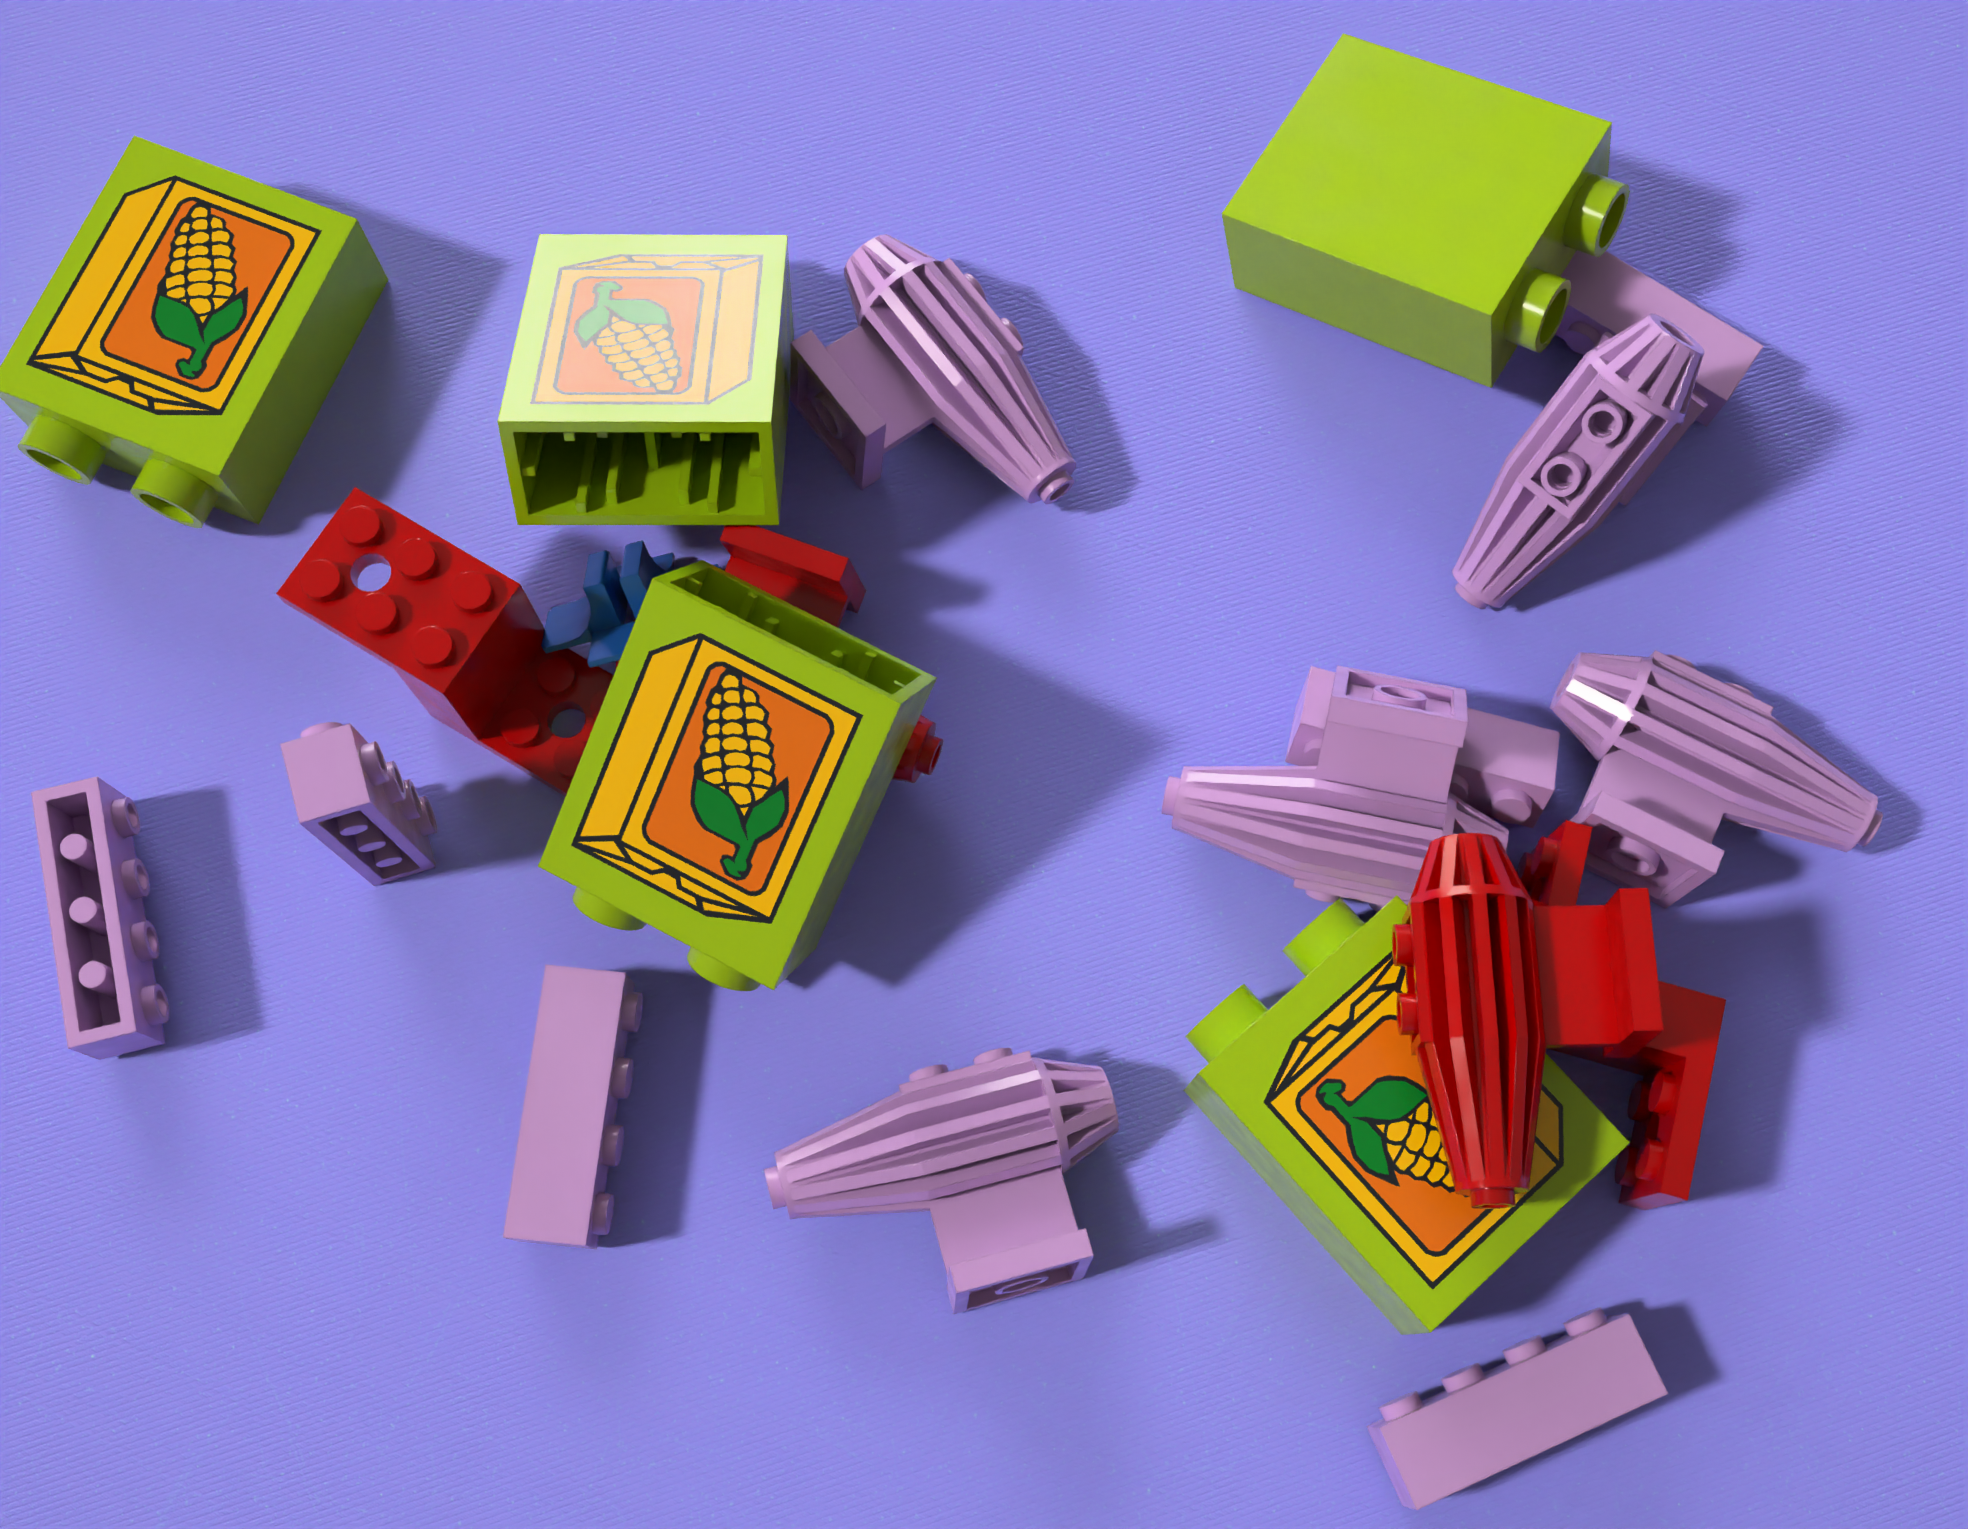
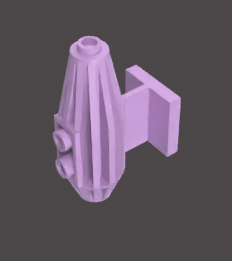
M887 234L876 236L858 248L844 267V276L858 327L827 347L821 343L812 330L791 342L790 401L861 491L881 478L883 454L932 423L938 430L1022 496L1028 503L1042 500L1045 504H1051L1062 497L1074 484V479L1071 475L1076 468V462L1022 360L1023 342L1013 323L1007 318L1000 319L987 304L985 293L979 282L971 274H963L950 258L941 262Z
M1649 314L1615 336L1608 331L1601 336L1594 347L1583 356L1506 457L1452 570V574L1458 582L1455 590L1465 601L1479 609H1485L1487 605L1497 608L1502 607L1509 599L1598 528L1619 502L1624 506L1630 502L1708 405L1692 393L1704 355V349L1699 343L1682 329L1656 314Z
M1656 650L1649 657L1579 652L1567 668L1552 698L1550 709L1553 710L1592 756L1599 761L1578 813L1569 820L1593 827L1584 868L1623 888H1648L1649 900L1664 908H1668L1716 874L1725 850L1712 845V841L1721 820L1848 852L1856 844L1864 847L1873 839L1880 827L1883 814L1876 810L1878 797L1868 791L1771 716L1774 707L1756 699L1752 692L1743 686L1734 683H1723L1696 670L1690 661L1680 656L1665 655Z
M1338 665L1317 766H1184L1181 778L1168 777L1162 804V814L1173 816L1172 829L1293 879V887L1304 889L1305 893L1313 899L1328 903H1334L1339 898L1342 900L1348 898L1370 903L1369 906L1377 912L1396 895L1408 906L1429 843L1434 839L1460 833L1489 834L1497 837L1507 852L1509 836L1508 829L1449 792L1458 747L1463 748L1468 726L1466 689Z
M998 1048L976 1056L973 1059L974 1065L953 1071H948L947 1065L943 1064L919 1069L909 1075L910 1082L899 1084L898 1092L774 1152L777 1166L764 1169L773 1210L787 1206L790 1220L930 1211L948 1278L947 1292L953 1314L1083 1279L1094 1254L1086 1228L1078 1230L1063 1174L1119 1130L1114 1097L1102 1067L1031 1057L1030 1050L1013 1055L1011 1048Z

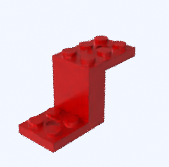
M354 487L276 594L288 606L392 667L432 717L566 797L614 675L599 666L590 668L587 659L569 648L545 653L541 647L545 628L521 584ZM382 563L391 567V576L382 588L376 591H363L358 588L359 575L369 565ZM567 709H576L585 714V724L578 734L573 737L562 738L552 733L553 720L560 712Z
M1566 820L1548 837L1542 836L1531 853L1524 852L1516 872L1532 899L1534 906H1576L1593 827ZM1659 980L1664 1031L1631 1058H1603L1602 1047L1547 1048L1643 1076V1081H1637L1630 1094L1627 1114L1629 1119L1635 1121L1630 1146L1627 1145L1619 1153L1614 1175L1615 1183L1622 1185L1618 1203L1640 1210H1649L1688 1201L1726 999Z

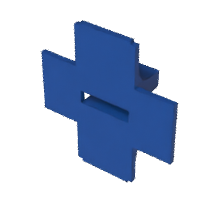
M641 540L625 546L622 566H615L611 554L607 550L589 554L583 584L586 596L574 602L552 607L551 611H548L541 644L543 651L550 653L591 642L587 662L590 668L620 660L635 623L634 621L625 624L628 602L635 618H637L652 578L674 570V553L651 557L644 541ZM714 564V566L722 569L718 564Z

